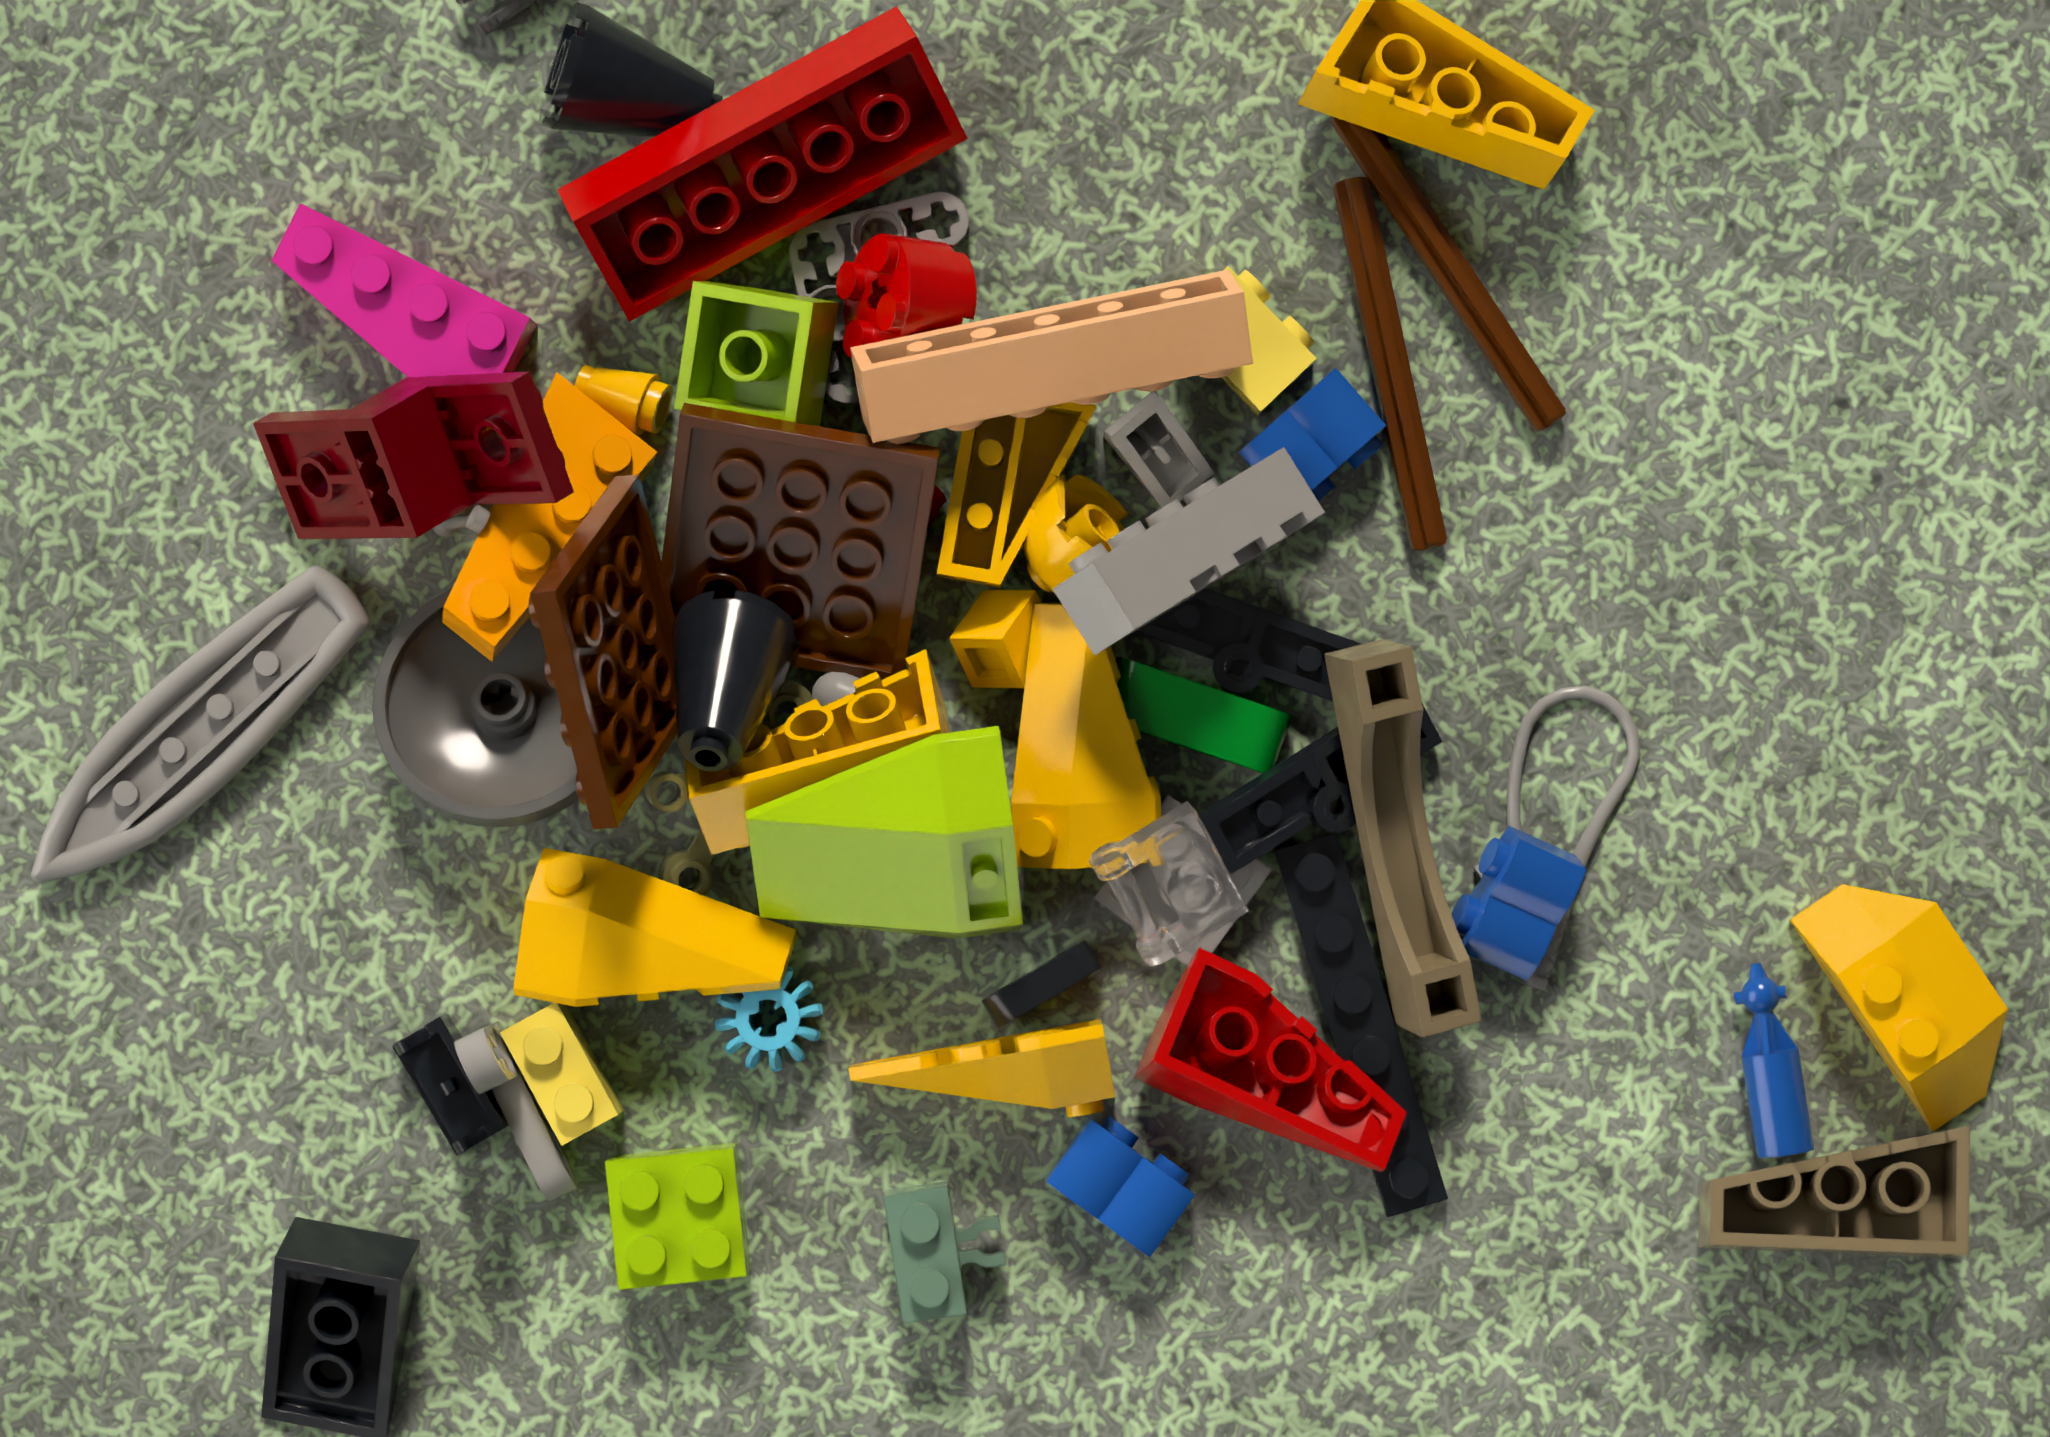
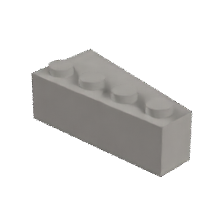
M1284 447L1222 485L1218 484L1215 477L1203 483L1182 497L1187 505L1185 507L1181 505L1178 499L1165 505L1145 519L1150 527L1147 530L1140 520L1122 530L1107 541L1112 549L1110 552H1107L1101 542L1068 563L1074 575L1053 588V591L1094 656L1246 565L1325 513Z

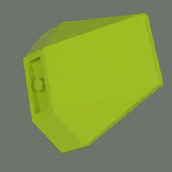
M999 726L929 736L745 811L761 918L954 939L1017 931L1023 925L1014 828Z

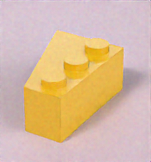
M1072 401L1048 406L1043 413L1032 417L1017 418L1011 415H1004L985 419L980 426L961 432L937 569L938 577L1001 588L1023 548V542L1029 532V527L1035 514V510L1032 508L1049 486L1063 474L1097 410V405H1082Z

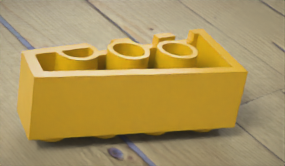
M1360 0L1297 103L1312 110L1545 190L1569 155L1595 111L1590 106L1417 0Z
M922 650L905 658L908 668L881 680L877 672H873L852 682L856 692L825 706H821L816 698L794 708L795 712L786 720L785 724L772 730L761 723L740 762L729 769L704 771L685 759L689 799L711 855L750 846L745 811L929 736L949 733L950 727L946 705L927 650Z

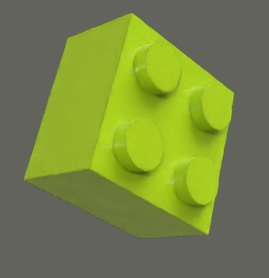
M693 281L674 409L682 410L683 404L689 403L820 426L839 302L720 281Z
M738 1143L610 1156L605 1161L618 1290L746 1277L751 1266Z

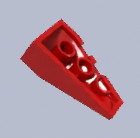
M1199 947L1156 1022L1134 1078L1196 1107L1379 1172L1384 1171L1407 1112L1352 1061H1344L1315 1034L1318 1030L1303 1016L1298 1019L1271 994L1273 989L1257 974Z

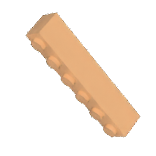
M1230 270L850 347L861 415L873 443L887 440L895 444L913 441L920 436V433L942 428L953 431L970 430L980 426L985 419L1004 415H1011L1017 418L1032 417L1043 413L1048 406L1072 401L1082 405L1095 404L1107 399L1110 393L1136 388L1140 391H1157L1170 386L1172 380L1196 375L1203 378H1220L1231 374L1235 367L1253 364L1244 291Z

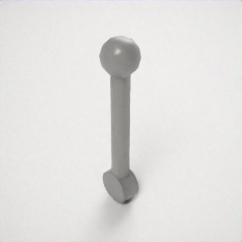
M477 505L470 514L453 516L433 528V530L442 537L450 536L459 528H468L478 534L485 527L490 511Z

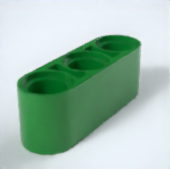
M1117 656L1116 663L1121 676L1117 686L1128 719L1135 718L1139 732L1259 773H1264L1276 765L1292 715Z

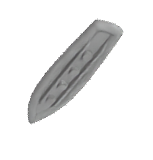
M319 565L308 568L221 632L146 693L108 730L83 760L58 799L41 838L31 872L32 880L36 883H42L79 875L116 862L163 836L191 816L222 789L291 718L369 628V617L351 588L333 573Z

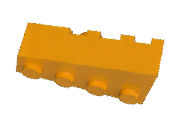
M556 372L543 399V409L556 444L564 456L565 468L574 493L557 503L493 504L490 509L489 519L483 530L478 534L443 606L442 623L491 662L495 660L530 618V592L614 477L639 475L642 483L653 470L657 455L656 450L558 372Z

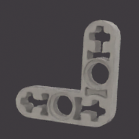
M933 192L814 222L800 229L792 236L788 247L789 260L798 295L822 300L828 297L840 298L836 291V285H825L816 289L811 294H807L805 283H818L813 263L811 261L801 262L799 258V253L809 248L808 238L820 236L824 245L834 244L836 253L826 257L830 278L833 279L837 276L840 266L844 262H854L858 252L863 247L861 244V233L868 223L874 220L887 221L895 227L898 236L907 237V229L902 218L899 216L902 212L913 211V224L929 220L932 217L931 207L936 205H943L946 214L957 213L959 222L950 226V237L939 239L935 230L918 232L916 237L918 239L954 245L952 249L958 247L966 238L969 230V214L964 203L955 195L947 192ZM845 329L834 332L833 344L843 343ZM834 350L831 352L825 393L836 403L845 406L859 404L858 391L847 394L842 384H831L830 375H834L840 370L837 354Z
M497 1021L454 1041L455 1049L463 1069L477 1093L482 1094L492 1089L541 1192L547 1201L551 1202L578 1189V1181L560 1142L500 1032L505 1030L504 1027Z

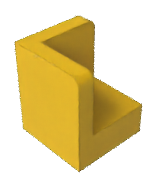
M985 590L981 592L950 636L949 640L972 687L1024 689L1034 604L1041 603L1036 590Z

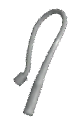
M1584 685L1563 687L1540 698L1523 717L1515 738L1509 764L1507 827L1511 826L1521 831L1520 790L1522 769L1534 724L1547 709L1564 700L1584 698L1602 704L1618 718L1626 734L1628 753L1621 773L1594 813L1572 852L1586 867L1605 823L1634 776L1641 752L1638 729L1628 709L1609 693ZM1478 864L1473 868L1480 881L1482 873L1479 872ZM1573 902L1564 917L1557 924L1550 945L1539 966L1527 981L1522 979V984L1542 991L1546 990L1549 981L1547 979L1551 975V968L1554 966L1558 953L1557 950L1564 935L1562 933L1566 929V921L1570 917Z

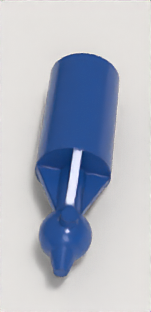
M1761 963L1751 964L1748 981L1743 986L1742 991L1734 992L1736 1005L1744 1004L1749 1011L1754 1013L1741 1059L1757 1158L1781 1157L1814 1150V1142L1799 1048L1773 1012L1779 1000L1787 998V989L1785 985L1777 986L1772 979L1768 978Z

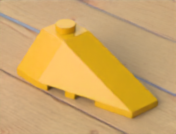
M1037 603L1033 607L1011 797L1017 867L1081 869L1162 861L1161 796L1154 776H1147L1136 743L1137 740L1141 739L1135 718L1128 719L1117 686L1121 676L1112 648L1110 646L1094 656L1062 603Z
M543 848L525 899L513 987L514 995L581 1007L599 1005L598 998L637 994L638 1001L659 1000V992L696 989L703 996L781 989L797 938L796 929L761 918L758 915L607 859Z
M1101 1018L850 1065L848 1068L851 1081L1049 1109L1065 1107L1067 1117L1102 1112L1105 1110L1103 1099L1115 1097Z

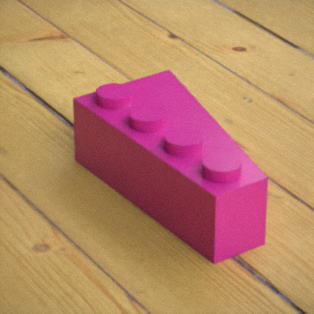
M301 203L271 260L407 377L514 372L537 327V324L530 317Z

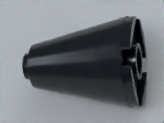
M577 2L571 11L581 21L578 27L565 24L544 93L553 95L551 104L554 105L553 112L540 109L539 125L558 130L655 137L722 101L723 96L713 93L714 79L591 6Z
M715 591L700 593L686 601L675 617L672 641L678 748L686 760L704 771L725 770L740 762L798 659L800 640L797 642L794 635L796 625L791 616L774 602L750 592L735 591L733 599H713Z

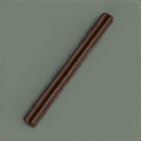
M1333 117L1331 119L1333 128L1365 176L1369 179L1370 184L1533 430L1537 432L1543 431L1562 419L1566 414L1565 407L1384 134Z
M1367 177L1347 178L1335 183L1333 192L1382 419L1386 425L1384 428L1408 539L1413 551L1433 549L1446 544L1447 535L1371 184Z

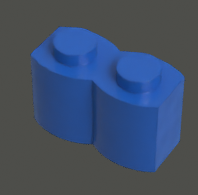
M1334 368L1237 454L1249 467H1252L1284 447L1317 500L1320 501L1335 487L1328 479L1332 472L1346 460L1356 469L1383 445L1376 434L1386 425L1338 369Z
M1509 826L1500 839L1493 838L1485 847L1479 862V872L1482 873L1480 882L1470 895L1463 894L1459 898L1451 914L1468 955L1527 981L1542 961L1557 924L1564 917L1576 897L1586 868L1576 855Z
M1108 1115L1102 1125L1089 1117L1044 1179L1048 1184L1101 1221L1123 1239L1151 1257L1195 1196L1191 1190L1184 1186L1191 1175L1161 1153H1159L1154 1162L1141 1155L1132 1148L1139 1137Z

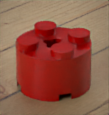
M883 233L869 239L858 252L854 262L846 261L840 266L836 279L837 294L841 299H844L843 316L845 332L843 348L846 355L852 358L850 347L961 325L963 318L974 320L977 301L976 279L973 266L966 254L955 252L952 249L954 245L931 240Z

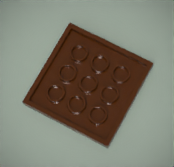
M684 403L679 418L661 560L675 617L686 601L700 593L715 591L713 599H733L735 591L750 592L774 602L791 616L796 625L794 635L797 642L800 640V651L794 667L828 673L842 672L858 678L877 672L881 680L905 670L907 666L905 658L908 657L941 448L911 442L895 444L887 440L873 443L870 435Z
M639 475L614 477L530 592L529 597L530 619L533 626L540 629L546 651L544 664L546 679L550 687L556 688L562 711L560 719L562 739L566 746L571 747L577 767V795L583 805H587L593 829L618 828L677 736L672 641L675 614Z

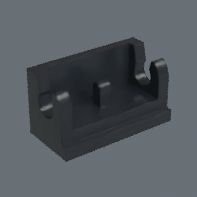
M445 1014L426 1024L408 1037L396 1042L392 1047L456 1156L509 1125L492 1089L478 1094L468 1079L454 1045V1041L462 1038L449 1014Z

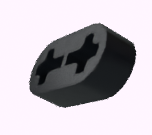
M1085 939L982 1000V1003L996 1027L1000 1028L1088 977L1102 966Z

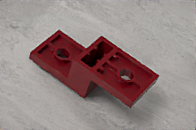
M530 372L406 377L351 409L271 412L253 423L298 539L418 538L471 505L557 503L574 493L565 468L564 456L556 444L543 409L542 396L536 388Z

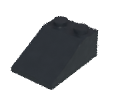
M294 1218L275 1255L261 1418L359 1437H388L415 1296L420 1240L306 1218Z

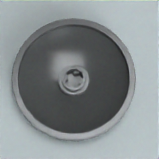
M450 589L429 601L405 622L392 639L381 660L375 679L372 704L374 727L381 750L397 778L416 799L433 811L455 821L484 827H510L528 824L552 816L571 806L579 798L576 791L577 767L571 747L565 745L561 735L560 719L562 711L556 688L550 687L545 675L546 651L540 629L535 628L529 618L495 660L491 662L442 623L443 606L452 590Z

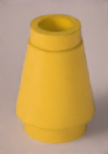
M584 365L581 368L574 385L637 435H641L644 431L657 434L661 430L667 419L673 396L672 386L662 383L658 374L603 367L595 368L589 365Z

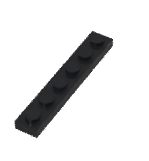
M1326 834L1274 850L1336 1054L1344 1061H1352L1407 1112L1385 1170L1379 1172L1371 1169L1385 1215L1388 1218L1447 1200L1446 1189L1337 834Z

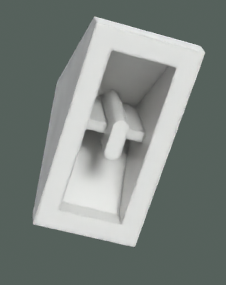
M1152 391L1104 431L1103 438L1161 508L1176 499L1180 502L1183 500V496L1200 486L1214 474L1210 465L1156 391Z

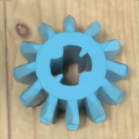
M787 966L781 989L741 992L744 995L742 999L731 994H720L717 999L721 1006L736 1010V1016L717 1019L715 1021L716 1030L725 1031L737 1027L740 1034L728 1041L724 1049L728 1054H733L745 1042L752 1046L745 1060L747 1068L754 1069L760 1061L762 1050H765L769 1054L771 1070L773 1072L780 1071L783 1068L781 1047L785 1046L791 1057L797 1062H801L806 1058L807 1054L794 1037L799 1035L809 1041H818L820 1039L821 1031L816 1027L802 1024V1018L822 1015L824 1013L823 1005L813 1003L801 1007L799 999L808 995L814 989V984L810 980H806L793 992L786 987L794 972V968L791 966ZM764 999L776 1001L774 1009L782 1005L787 1015V1020L777 1025L776 1034L774 1035L762 1033L765 1025H761L757 1029L752 1020V1014L762 1009V1000Z

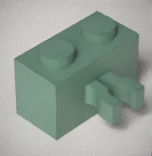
M949 1181L885 1190L883 1197L903 1324L967 1314L968 1306L962 1273L963 1264L969 1262L982 1267H998L1006 1265L1005 1250L984 1253L978 1247L964 1250L959 1249L958 1244L977 1240L979 1234L983 1231L1001 1229L999 1215L979 1218L966 1228L956 1227Z

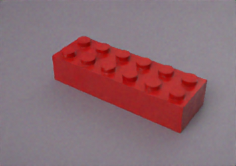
M896 6L562 186L557 191L576 229L630 322L691 289L693 281H706L968 138L917 35Z

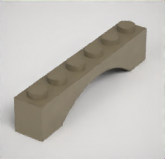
M1381 639L1325 653L1324 656L1394 1023L1420 1037H1426L1481 1022L1471 961L1460 938L1444 894L1427 826L1420 766L1423 705L1412 646Z

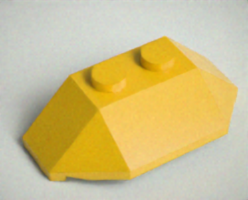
M1841 884L1789 919L1932 1132L1986 1096L2008 1008L1936 902Z

